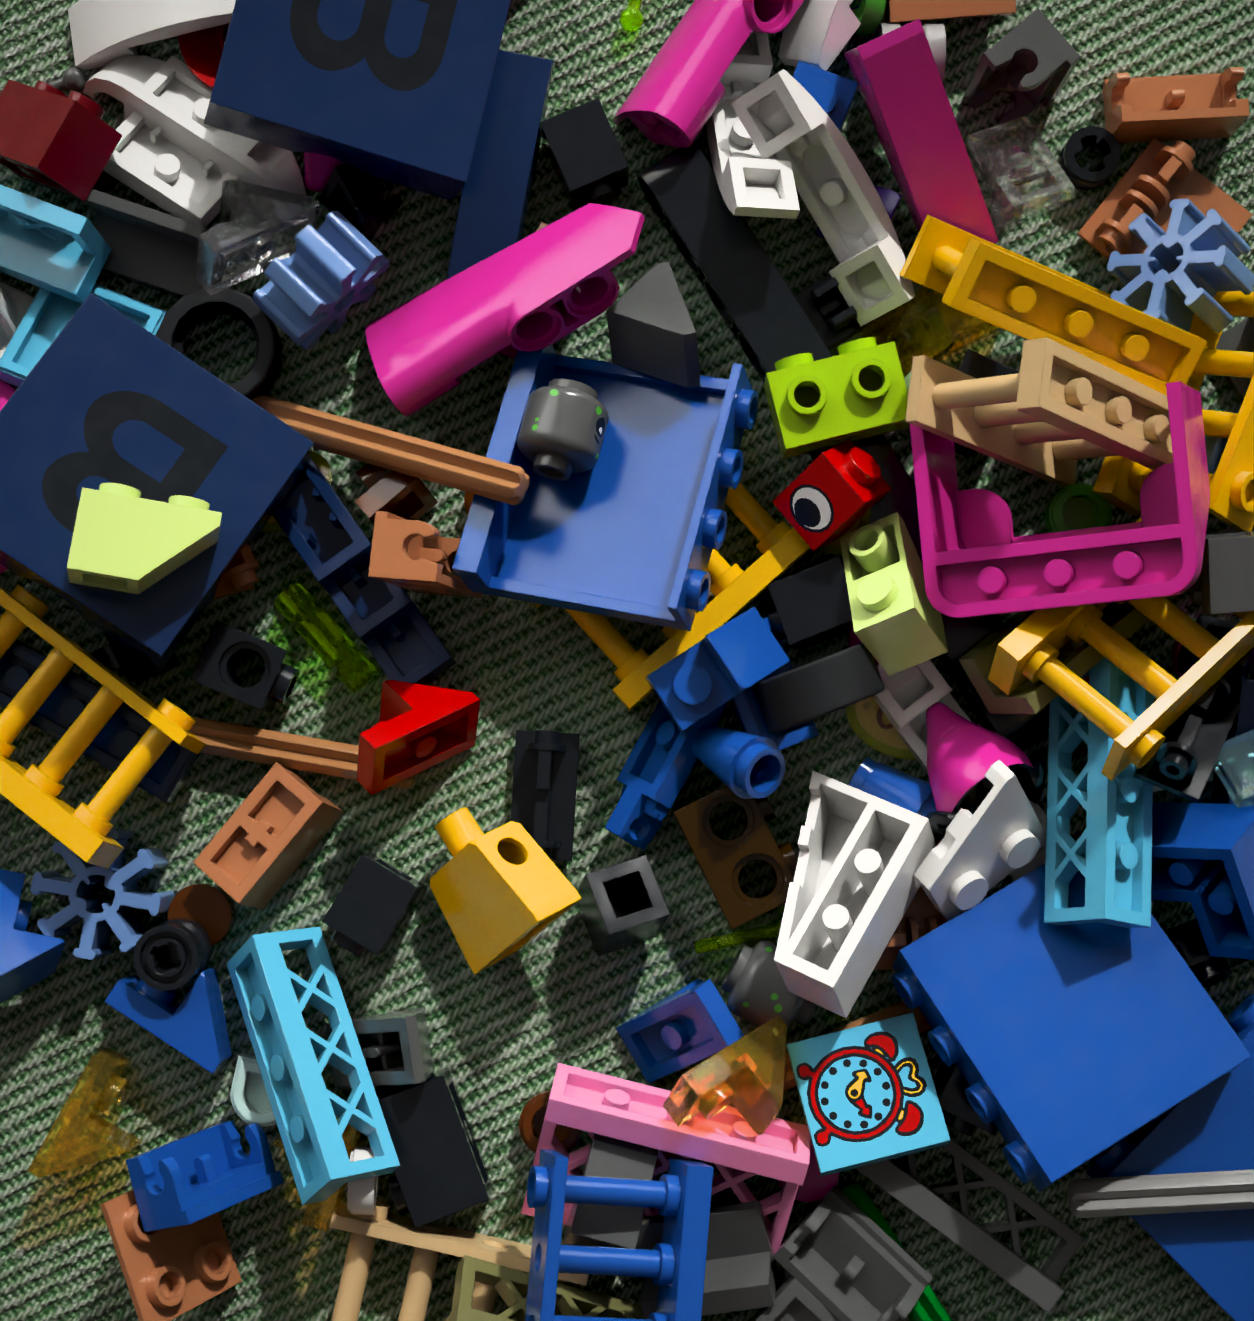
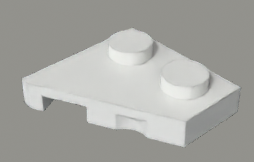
M1000 760L992 764L984 775L994 786L975 813L972 814L969 810L961 808L946 828L942 841L929 852L914 873L934 907L947 921L956 917L964 910L971 909L979 904L992 887L1013 870L1031 862L1039 849L1046 845V832L1016 775Z

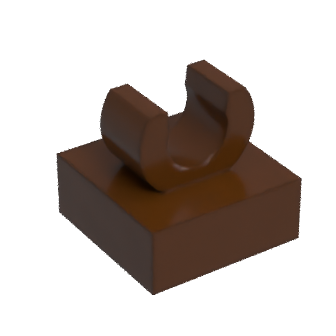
M368 463L356 472L369 489L355 502L373 523L376 511L390 512L406 520H418L438 503L420 478L393 470L388 472L386 468Z

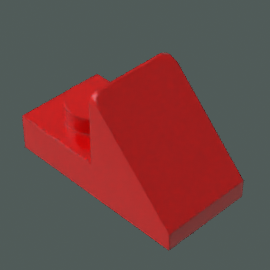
M397 680L384 681L381 691L379 723L361 732L359 735L357 781L371 795H374L474 747L480 699L473 692Z

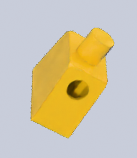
M463 807L448 815L435 826L436 832L453 858L430 878V888L474 975L519 951L582 899L573 885L521 823L510 821L484 834L469 809Z

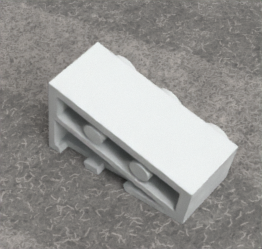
M812 771L809 785L811 798L805 826L801 825L798 839L800 852L794 881L789 883L774 962L789 992L847 1018L920 887V883L914 873L929 852L936 847L928 818Z

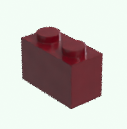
M8 80L0 94V165L19 178L81 201H86L123 135L102 120L106 111L99 104L76 91L71 90L67 96L57 88L41 80H38L34 87Z

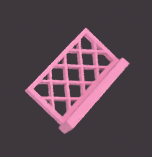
M558 1063L533 1166H539L541 1149L555 1150L569 1157L567 1175L582 1176V1171L578 1166L586 1162L591 1143L569 1154L554 1134L556 1124L586 1131L591 1139H593L595 1133L658 1149L653 1177L665 1171L668 1172L669 1158H694L714 1163L720 1174L713 1178L711 1196L731 1187L741 1203L757 1201L744 1183V1180L754 1175H761L784 1181L781 1191L758 1201L763 1209L775 1255L782 1244L799 1185L803 1186L809 1167L810 1134L807 1125ZM526 1191L521 1214L534 1217L535 1208L528 1207ZM573 1203L564 1204L563 1224L567 1225ZM645 1208L643 1217L660 1215L656 1208ZM775 1212L771 1222L767 1215Z

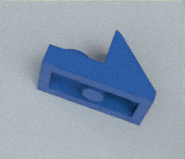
M754 606L710 632L700 642L647 675L646 680L680 732H682L790 660Z
M0 869V1003L52 975L57 969L65 946V941L61 938L26 932L32 907V901L20 899L26 874Z
M214 967L204 970L180 1005L173 1001L177 995L175 990L161 991L149 987L136 975H131L117 981L104 1001L105 1003L212 1074L227 1064L232 1056L218 975Z
M696 979L616 1028L648 1084L728 1049L744 1037L711 979L705 982L701 979Z

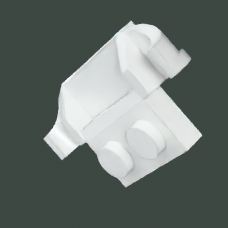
M139 55L114 58L85 83L83 93L92 99L102 92L124 103L125 121L116 129L123 136L103 170L171 215L206 227L236 193L248 199L255 190H258L270 200L278 213V219L288 226L307 206L303 178L292 151L203 124L212 89L202 84L190 72L186 64L176 57L171 56L167 61Z

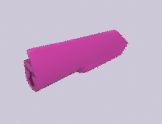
M695 0L612 120L618 126L621 121L629 118L653 143L689 148L726 94L719 80L751 32L774 34L782 31L789 24L804 0Z
M589 203L370 322L365 327L370 356L379 381L395 407L404 416L409 417L460 385V376L510 344L519 351L532 352L541 350L607 310L617 299L620 289L611 268L634 255L645 220L643 214L615 206Z

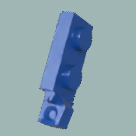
M661 701L658 702L617 778V781L624 785L620 800L609 818L605 829L624 841L645 850L661 827L662 820L669 813L668 808L672 807L697 760L692 752V742L696 733L706 725L713 724L717 726L719 718L728 702L680 732Z

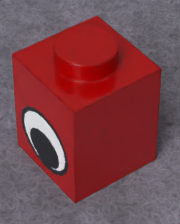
M848 440L822 452L772 503L809 547L816 551L841 537L871 507L891 490V487L881 477V469L876 460L868 452L856 447L851 440Z

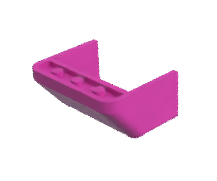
M1180 381L1166 383L1174 463L1157 467L1145 478L1140 490L1142 522L1014 537L1011 510L1007 502L1000 495L986 489L959 491L954 442L910 424L926 595L932 606L946 616L968 618L1169 597L1181 594L1192 587L1202 569L1210 505V486L1200 392Z

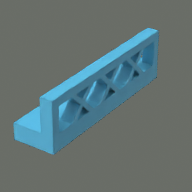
M0 185V272L83 304L89 296L112 249L87 217Z
M1105 657L1080 677H1089V685L1133 721L1154 703V696ZM1059 695L1050 702L1044 923L1053 925L1103 923L1129 929L1151 927L1153 785L1135 778L1134 774L1137 768L1131 763L1113 781L1103 775L1101 772L1114 740L1084 715L1077 712L1073 706ZM1081 740H1083L1088 745V762L1080 774L1076 776L1071 770L1072 753ZM1081 804L1087 811L1086 829L1075 842L1070 835V818ZM1079 870L1085 877V907L1068 908L1069 882Z
M320 926L252 935L227 962V967L302 1205L325 1201L347 1182L392 1173L400 1166ZM305 948L313 972L308 982L287 969L282 951ZM307 1003L328 1017L332 1032L327 1041L306 1028L302 1011ZM327 1063L347 1075L352 1089L347 1101L326 1089L321 1073ZM347 1124L368 1137L374 1158L350 1162L342 1138Z

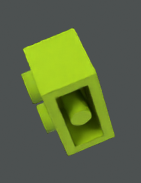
M875 337L860 338L840 345L837 348L839 355L814 361L812 353H801L783 358L774 363L776 371L766 373L764 389L782 459L837 446L848 440L853 442L905 429L909 426V423L905 422L908 391L895 341L877 345Z

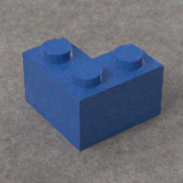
M1153 802L1151 900L1191 902L1210 956L1254 960V804Z

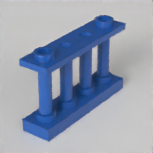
M541 1149L539 1166H532L530 1168L527 1181V1203L529 1208H535L525 1321H701L714 1167L695 1159L669 1158L668 1174H663L659 1181L567 1175L569 1157L555 1150ZM564 1204L656 1208L659 1214L664 1216L662 1243H656L653 1250L561 1245ZM558 1273L652 1278L653 1283L658 1285L656 1313L651 1312L648 1319L554 1315Z

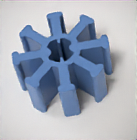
M1187 198L1174 199L1170 202L1169 206L1172 212L1167 232L1146 213H1142L1129 224L1128 228L1147 248L1144 254L1121 255L1118 251H1113L1110 254L1107 270L1125 286L1120 291H1113L1111 299L1187 332L1190 331L1195 313L1215 333L1221 332L1232 323L1233 316L1213 297L1220 291H1241L1245 295H1249L1252 292L1254 274L1237 258L1241 254H1248L1251 248L1215 209H1209L1206 217Z
M339 211L328 213L318 230H315L310 224L294 237V240L297 242L296 251L289 258H274L263 273L270 281L261 289H257L253 294L252 301L297 345H301L305 350L315 347L326 329L332 335L335 334L348 321L345 318L346 312L352 304L358 302L364 304L369 300L377 289L372 281L381 273L383 274L388 269L390 263Z
M112 828L108 833L111 838L124 847L123 851L108 869L86 863L63 843L58 841L52 846V851L62 855L75 874V877L60 876L57 870L36 872L33 875L30 889L32 894L55 893L69 896L70 904L52 917L38 920L37 925L44 935L56 938L69 935L71 927L84 919L79 947L73 951V955L77 958L92 960L109 955L111 948L108 946L111 929L121 942L119 946L121 952L135 950L137 941L146 930L131 908L149 910L152 916L168 913L170 903L175 897L173 891L155 893L138 890L137 881L156 868L166 867L168 860L159 848L140 849L137 852L138 857L123 867L127 841L133 837L131 830ZM105 882L107 889L115 891L114 901L103 903L102 897L93 895L94 884Z

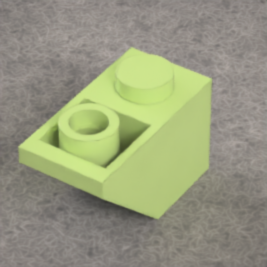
M101 483L99 490L82 487L67 563L69 583L140 594L217 543L222 512L209 510L210 504L208 502L189 496H170L168 503L140 498L141 491L118 483Z
M893 513L841 536L840 544L854 633L885 672L891 676L947 653L948 646L942 615L928 600L925 591L923 565L899 513Z

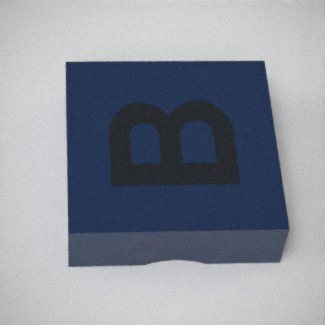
M236 0L203 124L292 152H309L329 156L348 163L366 175L452 201L467 182L511 0Z
M90 293L0 411V564L16 575L40 583L65 599L83 619L162 670L215 596L220 580L230 562L246 544L258 536L310 461L314 442ZM101 483H118L141 491L140 498L168 503L170 496H189L208 502L210 504L209 510L222 512L218 542L140 594L69 583L67 563L82 487L99 490Z

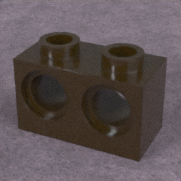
M725 785L673 811L731 929L786 903L789 883L794 881L798 858L788 841L777 846L767 825V822L776 818L767 797L743 799L735 795ZM722 802L735 803L742 809L745 815L743 831L737 837L729 840L718 838L712 832L709 824L712 810ZM753 860L765 861L771 867L774 875V881L770 890L758 897L744 894L738 883L741 868Z

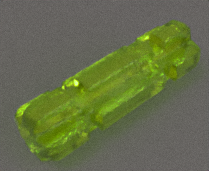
M296 582L288 586L274 601L275 607L291 623L295 621L298 624L295 628L328 666H335L338 669L335 674L348 689L356 692L366 686L377 673L374 664L363 652L357 653L354 650L356 644L321 606L317 608L314 605L317 600L302 584Z

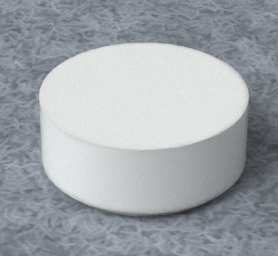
M355 1147L354 1150H351L350 1162L374 1158L371 1147ZM378 1176L348 1182L347 1210L351 1214L375 1215Z

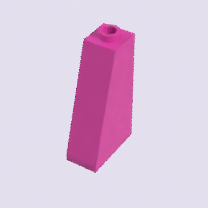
M920 19L914 20L845 52V57L854 79L858 83L859 91L917 232L919 233L928 214L989 242H998L997 234Z

